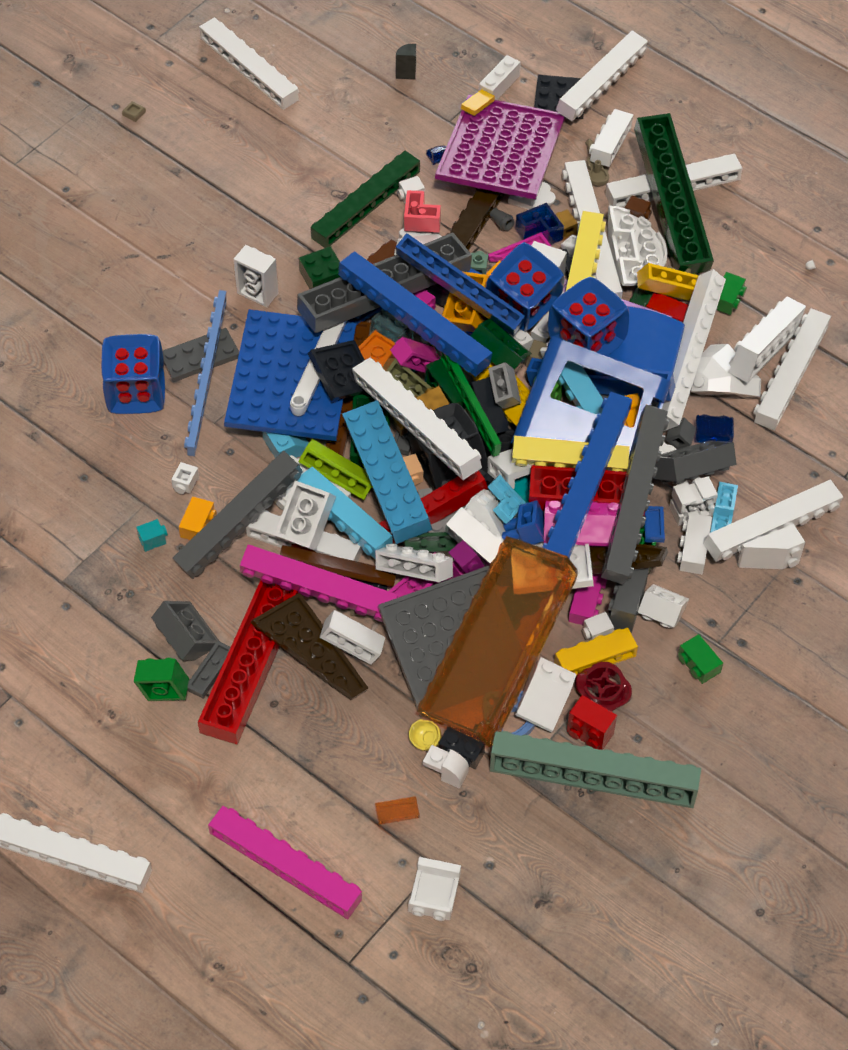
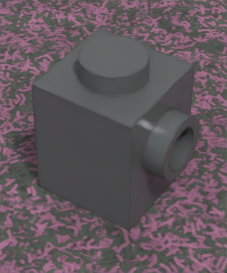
M684 417L681 419L679 426L668 429L665 440L676 449L691 446L696 428Z

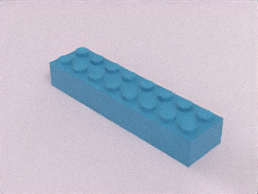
M378 400L343 413L347 429L395 543L398 544L431 531L432 527L429 517Z

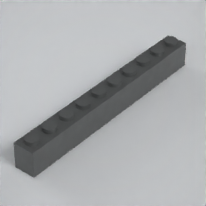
M648 404L645 405L640 416L601 578L623 585L628 578L631 579L634 567H631L632 561L635 562L638 550H635L636 544L639 545L642 533L639 532L646 520V517L643 515L650 504V500H647L648 494L651 495L654 487L651 481L652 478H655L658 470L655 464L659 462L662 451H659V447L664 443L665 435H663V431L667 429L669 419H666L668 411Z

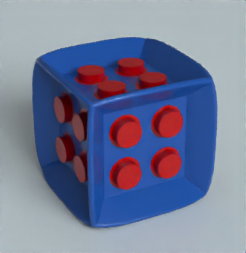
M523 242L514 248L493 270L487 279L485 288L525 315V322L520 329L527 331L550 310L553 302L562 294L565 276L550 259L530 244Z
M587 277L572 286L553 302L549 310L548 334L550 338H559L605 356L615 351L623 343L628 333V307L613 291L593 277Z
M126 334L104 338L101 369L103 393L109 412L116 414L152 413L163 409L165 402L164 359L161 341L158 336L152 334Z

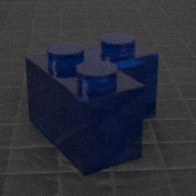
M547 203L516 215L515 229L523 240L538 233H542L550 245L563 240L564 225Z

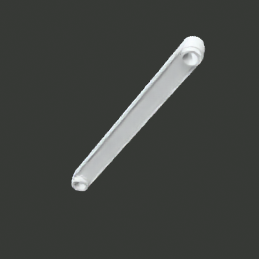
M347 321L323 330L315 349L337 344ZM309 360L290 401L291 412L296 416L305 414L320 382V378L311 360Z

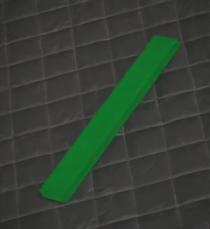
M434 346L493 457L500 455L501 442L459 364L452 361L450 357L437 350Z

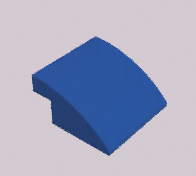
M627 306L629 309L627 336L623 343L607 357L639 369L674 372L685 328L684 323L655 311Z

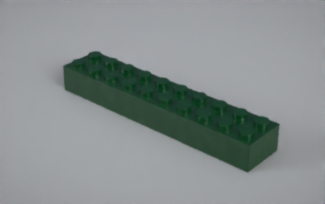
M671 114L638 117L634 131L673 267L683 272L689 268L691 269V274L708 272L711 270L714 259Z

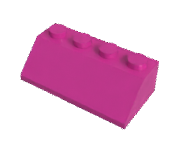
M559 501L545 502L544 543L547 544L550 539L548 537L551 526L555 527L557 522L554 521L558 509L562 510L563 508ZM592 502L576 544L609 546L619 504Z

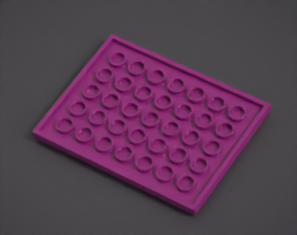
M468 94L466 100H468V99H469L470 97H472L473 95H469V94ZM495 100L475 116L462 110L436 170L435 179L536 200L564 124L565 116L555 111Z

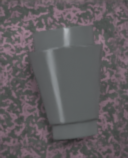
M497 208L490 212V217L501 230L508 231L514 226L515 221L512 215Z

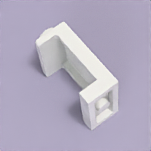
M512 449L501 452L500 455L495 457L489 456L488 474L494 479L501 475L513 489L515 488V479L531 473L532 464L517 466L515 465L516 463H511Z
M419 857L413 891L408 903V912H412L413 915L420 917L424 915L431 916L438 921L450 920L461 874V865Z

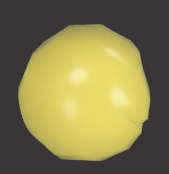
M419 719L409 729V740L417 749L429 751L431 745L437 747L442 738L441 729L433 721Z

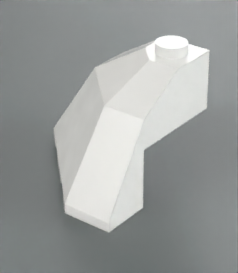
M729 344L710 345L702 353L691 392L698 395L735 394L743 398L760 397L761 378L756 374L747 383L730 374L731 365H729V362L736 352Z

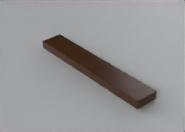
M285 545L281 547L280 555L338 575L391 587L395 583L396 573L376 570L375 565Z

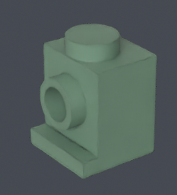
M482 251L471 253V268L482 270V272H478L486 274L488 254Z

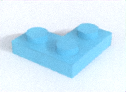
M501 475L497 476L488 486L492 494L500 500L493 511L497 514L498 518L507 524L519 511V505L526 502Z

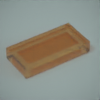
M416 796L375 803L379 825L420 818Z

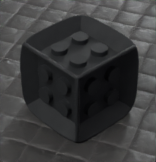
M452 403L434 409L436 417L443 419L450 429H454L461 439H465L473 450L476 449L480 453L482 468L479 469V472L482 476L487 474L488 462L482 438L475 423L464 408L458 403ZM407 429L412 452L417 455L423 469V476L433 490L458 477L453 470Z

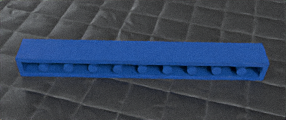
M352 252L339 262V275L343 280L348 281L370 300L379 304L382 309L387 310L397 320L403 322L425 341L430 342L437 350L442 351L467 372L476 377L490 365L491 351L357 252Z
M611 391L608 398H604L601 405L603 411L601 414H597L594 423L596 428L595 430L591 429L588 440H590L589 445H585L581 456L584 457L582 462H577L575 468L577 474L575 478L571 477L568 485L570 491L563 496L561 502L563 508L562 510L558 509L554 520L557 521L555 527L551 526L548 537L550 539L548 544H543L541 554H543L544 563L563 570L566 569L631 409V398Z

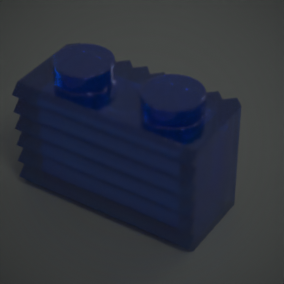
M707 414L696 416L694 442H733V417L725 415L715 417Z

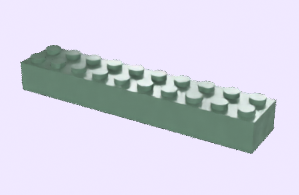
M495 731L490 762V772L694 808L701 775V768L692 764L682 765L669 760L659 761L652 757H637L630 753H615L608 749L598 750L590 746H576L569 742L559 743L547 738L537 739L529 735L520 736L511 734L508 731Z

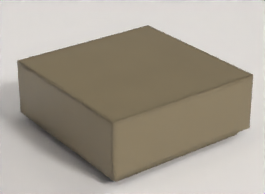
M131 101L122 111V115L136 122L146 112V109Z

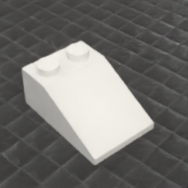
M483 489L471 498L464 509L468 508L475 514L474 518L479 523L483 521L490 527L489 531L494 536L498 534L502 538V532H505L504 522L493 511L500 501L495 498L496 496L491 491ZM504 543V545L506 546L505 550H507L510 547V543Z
M794 524L742 544L737 565L739 568H792L800 561L805 541Z
M540 657L531 669L515 715L552 733L571 692L576 674Z

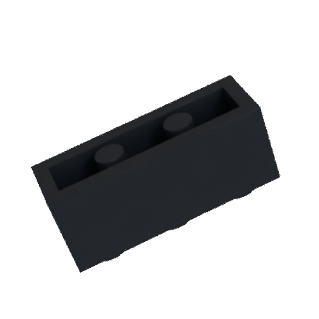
M490 377L469 383L495 433L498 435L508 431V419L504 416L503 408L495 403Z

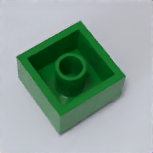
M148 658L137 661L133 682L148 701L186 700L189 677L176 659Z

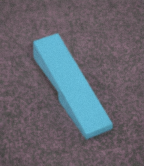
M719 482L710 533L732 523L738 485Z

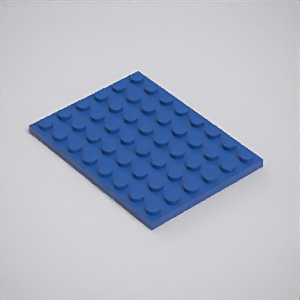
M249 309L224 427L336 441L344 399L331 401L321 380L305 414L296 416L290 409V401L310 360L308 352L311 349H315L323 330L315 333L302 316ZM346 323L337 344L354 340L356 323Z

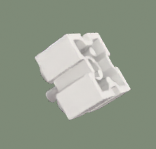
M709 476L696 478L692 481V484H689L687 479H684L685 482L673 486V498L670 501L669 508L678 526L683 525L684 519L688 520L689 513L713 516L714 503H716L718 494Z

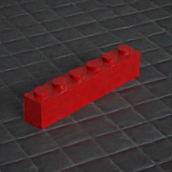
M478 470L464 480L458 476L420 499L432 525L467 505L473 496L483 489L488 490L485 478ZM386 519L379 522L392 535Z

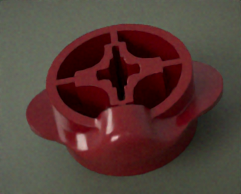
M598 662L584 669L576 676L578 692L611 712L625 705L632 698L630 683L625 679L622 671L610 662ZM609 678L615 679L619 684H616V682L611 681ZM589 690H592L593 693L598 694V697L592 695L589 692Z

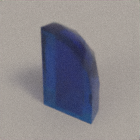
M439 145L426 150V156L433 165L440 163L447 146Z

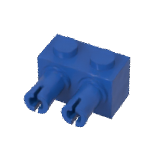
M537 500L519 505L518 517L512 518L507 524L503 523L505 532H502V538L505 544L522 540L525 546L544 541L545 515Z

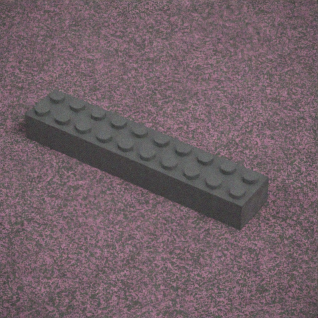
M454 233L423 244L460 271H470L472 255ZM398 255L373 264L412 294L438 284ZM341 277L297 294V310L315 333L381 307Z

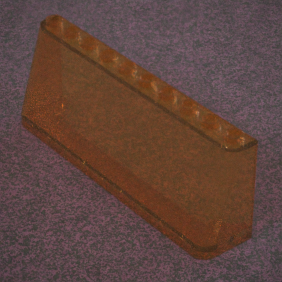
M508 536L505 537L499 546L495 559L490 564L487 575L482 579L477 594L473 597L469 610L464 614L463 622L460 628L456 630L454 639L447 648L442 663L437 667L433 681L429 683L427 692L418 705L417 712L421 716L483 742L485 746H493L495 731H502L576 582L578 571L568 556Z

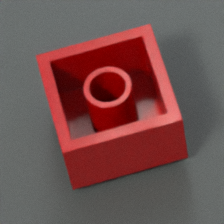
M582 695L569 713L567 732L574 739H580L593 749L603 750L614 735L617 715Z

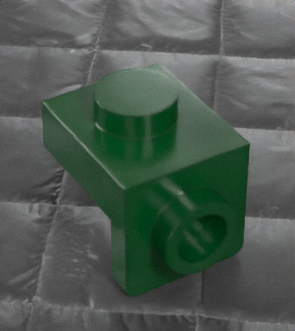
M636 286L629 302L646 307L654 292L640 289Z

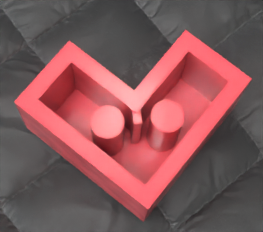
M407 190L404 230L440 233L441 205L425 204L424 191Z

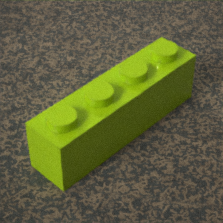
M314 439L306 446L298 461L308 468L313 466L325 478L363 500L372 488L364 468Z

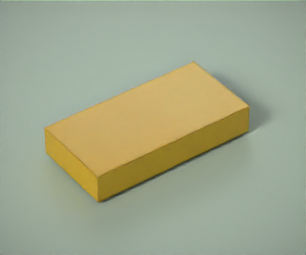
M481 89L462 103L461 109L475 116L494 102L495 96Z

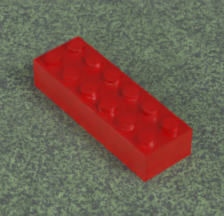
M531 465L529 502L537 500L542 511H545L546 501L562 502L564 494H568L570 491L568 485L571 477L575 478L577 474L575 468ZM605 470L593 502L619 504L627 472Z

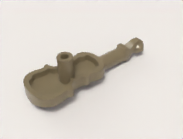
M588 139L585 142V144L588 146V153L591 144H593V141L591 139ZM589 154L586 164L590 170L588 173L591 183L595 186L607 184L609 182L608 170L603 168L604 165H601L600 160H596L595 163L591 162V154Z

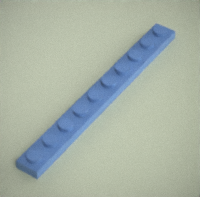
M219 290L218 297L214 298L213 307H215V312H211L210 322L212 327H208L207 331L209 342H205L204 346L206 356L201 360V369L203 371L202 374L199 373L197 384L200 385L199 389H195L194 394L196 405H192L191 408L193 419L188 423V432L190 434L189 437L185 438L184 443L188 456H195L227 302L226 291Z

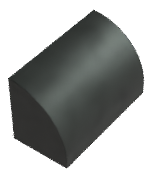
M406 44L397 50L396 79H416V44Z

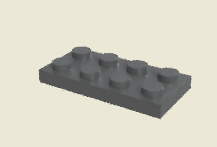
M223 328L220 331L213 368L238 359L239 350L227 328ZM207 335L162 351L164 365L173 382L203 371L201 369V360L206 356L204 346L205 342H209Z

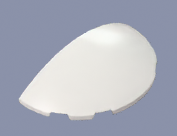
M609 205L608 241L618 278L623 286L637 285V272L647 263L665 266L667 261L666 243L661 233H656L651 228V222L642 216L638 218L631 215L628 209Z

